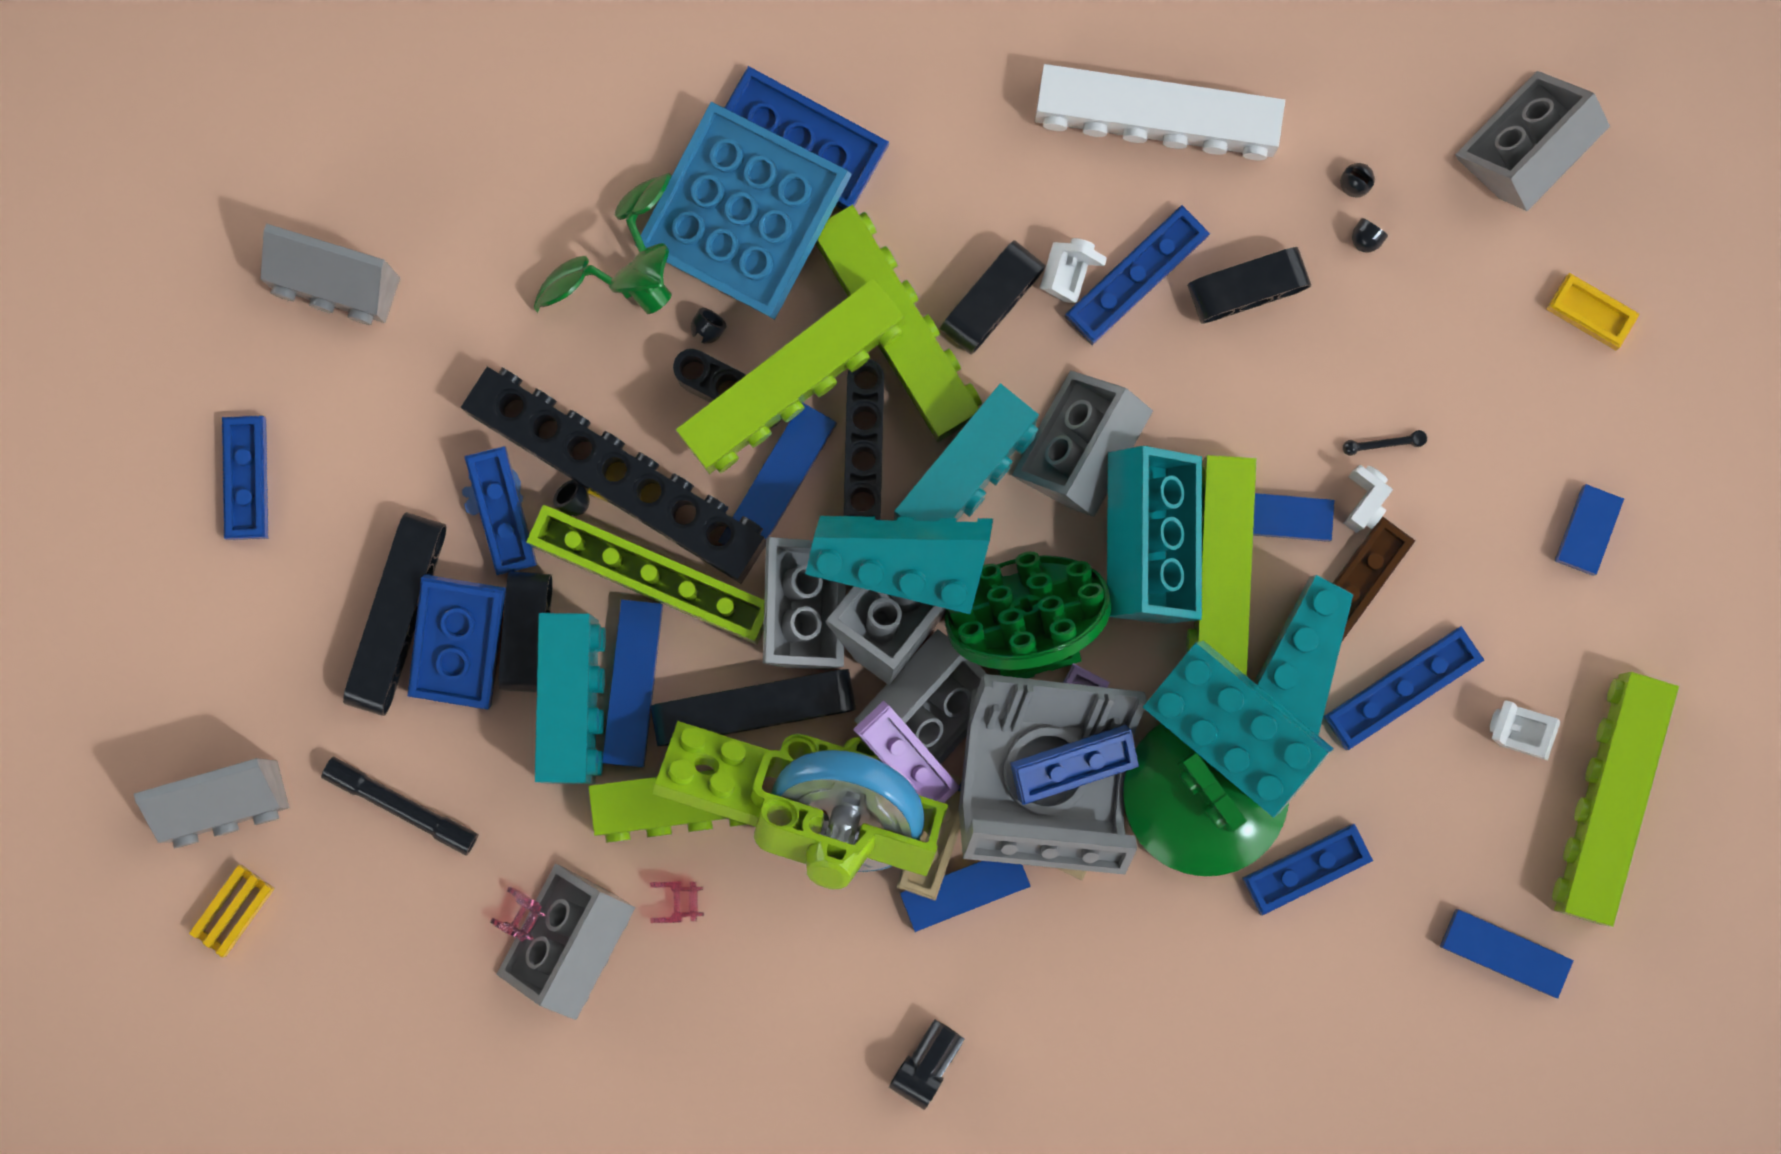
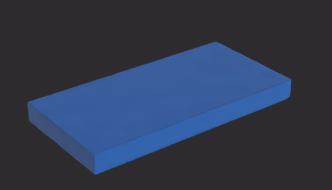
M750 66L747 67L724 107L848 170L852 175L836 204V207L841 210L846 209L852 204L856 205L889 146V141Z

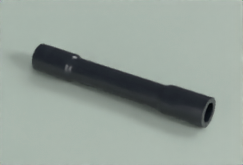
M334 756L328 761L322 772V779L352 795L360 796L431 834L435 840L465 856L470 853L477 841L479 834L448 817L439 816L372 780L364 772Z

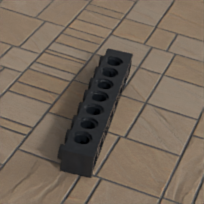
M488 366L486 367L460 407L463 411L567 477L576 480L588 490L590 488L592 492L738 583H743L766 546V539L760 535L763 531L761 526L745 516H742L740 521L735 520L726 514L729 507L711 495H707L705 500L701 499L691 492L694 485L679 475L673 473L670 479L656 471L659 464L645 454L638 452L636 457L622 450L625 443L611 433L604 431L601 436L588 429L591 422L570 409L567 415L554 408L557 401L536 388L533 394L520 387L523 380L502 367L499 373H497ZM513 400H522L523 409L521 413L516 417H506L505 408L507 404ZM546 421H556L558 428L555 435L548 439L540 438V426ZM580 442H590L592 444L591 454L583 460L574 459V447ZM615 462L626 464L627 471L621 480L615 482L607 480L606 472L611 464ZM651 483L660 485L661 495L655 502L645 503L641 500V491L646 485ZM684 505L694 506L696 508V516L692 522L684 525L676 522L675 515L680 507ZM719 526L728 527L731 530L729 541L722 546L712 545L710 543L711 532Z

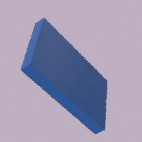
M423 575L421 577L408 697L489 710L492 705L506 593L505 587L432 575Z

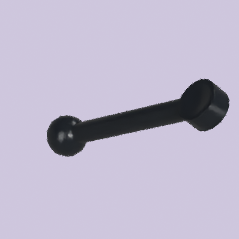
M1417 430L1411 436L1360 443L1348 440L1343 444V451L1346 455L1353 456L1362 450L1411 444L1414 447H1422L1427 442V435L1425 432Z

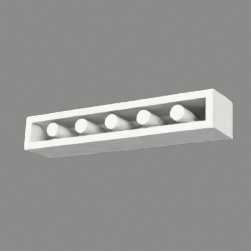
M1044 64L1035 122L1043 123L1044 128L1052 131H1065L1067 127L1083 129L1084 134L1093 137H1105L1107 133L1123 135L1124 140L1134 143H1144L1147 139L1163 141V145L1169 148L1183 149L1187 145L1203 147V151L1209 154L1222 155L1226 154L1227 151L1243 153V157L1246 159L1261 161L1266 160L1267 157H1273L1279 147L1285 99Z

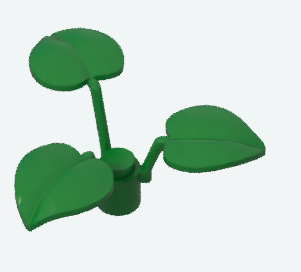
M666 173L639 184L622 198L615 210V216L618 220L626 218L627 225L639 250V254L628 266L622 268L612 278L593 265H588L589 259L586 256L573 258L560 265L547 277L537 294L534 310L538 313L540 307H546L565 299L580 286L585 276L594 275L609 284V288L613 292L622 293L626 299L632 296L646 314L655 313L665 306L672 296V293L664 285L663 278L669 249L664 243L646 248L637 229L636 220L638 215L646 213L658 202L672 175Z

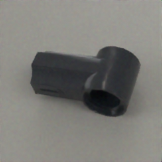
M934 1019L912 1056L908 1055L888 1088L925 1110L944 1079L942 1077L943 1073L954 1059L965 1038Z

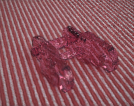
M682 881L649 882L650 888L671 887L674 894V912L672 916L650 917V923L683 922V917L690 916L691 921H697V916H704V912H698V891H702L703 886L696 887V881L690 882V887H683ZM680 891H689V912H680Z
M509 886L507 892L516 897V902L521 905L512 924L502 922L493 917L490 923L506 934L517 937L522 942L525 938L532 941L534 937L529 934L538 916L545 917L546 914L541 911L542 906L538 904L539 902ZM527 909L530 911V914L521 929L518 927V924Z

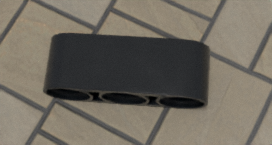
M1013 240L953 309L941 325L940 330L972 355L1044 271L1046 265L1017 241Z
M1291 247L1200 277L1190 282L1187 286L1201 324H1205L1297 294L1310 288L1312 285L1299 248Z
M686 349L680 352L673 364L674 374L680 386L710 403L720 396L718 389L723 382L727 380L738 382L746 376V374L696 349ZM690 362L701 363L704 366L702 375L692 380L682 376V371L686 364ZM779 420L776 424H774V425H773L772 427H770V428H773V427L777 426V425L781 422V420Z
M510 571L508 574L499 664L500 690L537 692L539 613H551L552 574Z

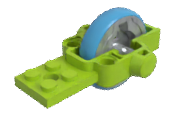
M680 721L676 724L652 793L755 826L754 839L762 850L806 864L807 875L810 880L816 885L832 890L846 887L857 872L878 871L892 866L927 876L938 846H936L940 827L948 808V804L918 795L912 784L898 771L881 762L860 737H853L847 740L842 747L811 736L793 734L785 738L780 751L768 750ZM698 765H708L716 773L704 775L698 772L695 767ZM767 777L776 778L771 794L762 789L763 782ZM923 831L927 833L925 842L920 841Z

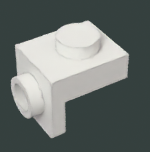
M1073 238L1071 243L1053 242L1040 289L1064 302L1077 303L1088 265L1105 266L1107 257L1095 251L1093 243L1083 239Z
M1359 465L1348 477L1364 488L1367 493L1343 523L1355 533L1364 529L1365 526L1370 529L1374 528L1386 512V509L1381 505L1393 490L1386 484L1388 479L1379 470L1372 466L1364 468Z
M1505 700L1502 709H1496L1493 714L1490 732L1493 733L1492 739L1498 745L1548 761L1561 721L1558 718L1518 707L1514 702Z

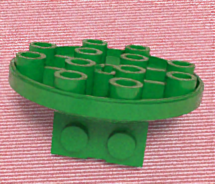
M1032 551L1024 552L1013 560L997 565H983L971 614L946 609L945 627L947 635L957 653L970 662L998 669L999 675L1032 678L1036 674L1048 670L1053 671L1082 661L1080 650L1089 645L1102 632L1109 620L1111 613L1109 589L1103 577L1090 567V564L1086 561H1077L1059 556H1039L1038 553ZM1016 563L1018 573L1002 576L1001 568Z
M1162 723L1154 727L1135 748L1139 767L1128 770L1125 773L1123 786L1124 811L1136 839L1153 858L1181 873L1205 877L1220 876L1247 867L1259 859L1272 846L1284 825L1289 803L1273 818Z

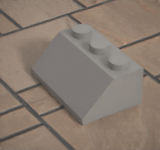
M1536 71L1455 155L1499 199L1528 211L1610 125L1595 93Z
M267 223L264 228L261 280L272 288L270 294L294 302L296 296L310 300L309 306L327 313H333L334 308L349 312V319L366 325H371L373 320L386 322L400 277L384 259Z
M1070 370L1038 427L1039 431L1036 433V438L1024 452L1012 476L1066 507L1095 517L1108 493V452L1132 448L1153 410L1125 387Z
M766 538L763 664L785 668L819 670L844 667V645L826 624V620L845 598L846 584L805 575L813 540Z
M854 586L828 617L826 624L858 663L890 685L943 618L946 608Z
M937 629L911 657L891 684H887L854 721L859 724L882 701H885L935 759L942 764L967 736L972 689L978 690L983 674L987 673L978 664L970 662L957 653L952 647L949 638Z
M259 758L134 793L135 802L158 843L173 842L174 848L199 842L198 834L212 830L214 837L236 832L239 830L238 823L253 819L254 825L279 819L278 811L290 808L278 761Z
M555 863L496 975L539 1006L576 1020L603 968L606 966L623 930L626 928L635 907L608 890Z

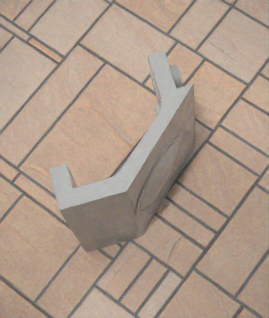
M983 674L978 690L972 689L958 809L963 859L1125 875L1137 850L1135 835H1126L1124 828L1123 786L1126 771L1022 805L1018 800L1010 763L1123 725H1127L1132 730V735H1134L1145 710L1143 708L1147 702L1145 692Z

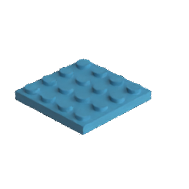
M710 102L640 236L646 248L660 243H664L668 247L669 254L666 263L775 320L852 174L848 170Z

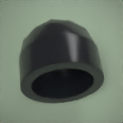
M1354 163L1343 172L1340 180L1341 187L1351 197H1363L1372 189L1375 176L1373 170L1368 165ZM1351 171H1354L1362 177L1366 178L1368 180V184H1366L1360 178L1350 174Z
M1361 218L1353 230L1352 240L1354 246L1359 251L1368 253L1379 249L1387 239L1388 234L1372 222Z
M700 308L691 322L692 336L695 338L699 333L703 336L701 343L704 344L716 341L727 327L725 321L717 313L707 308Z
M570 480L556 491L553 503L561 512L569 516H578L584 514L588 509L590 498L582 485L576 480Z

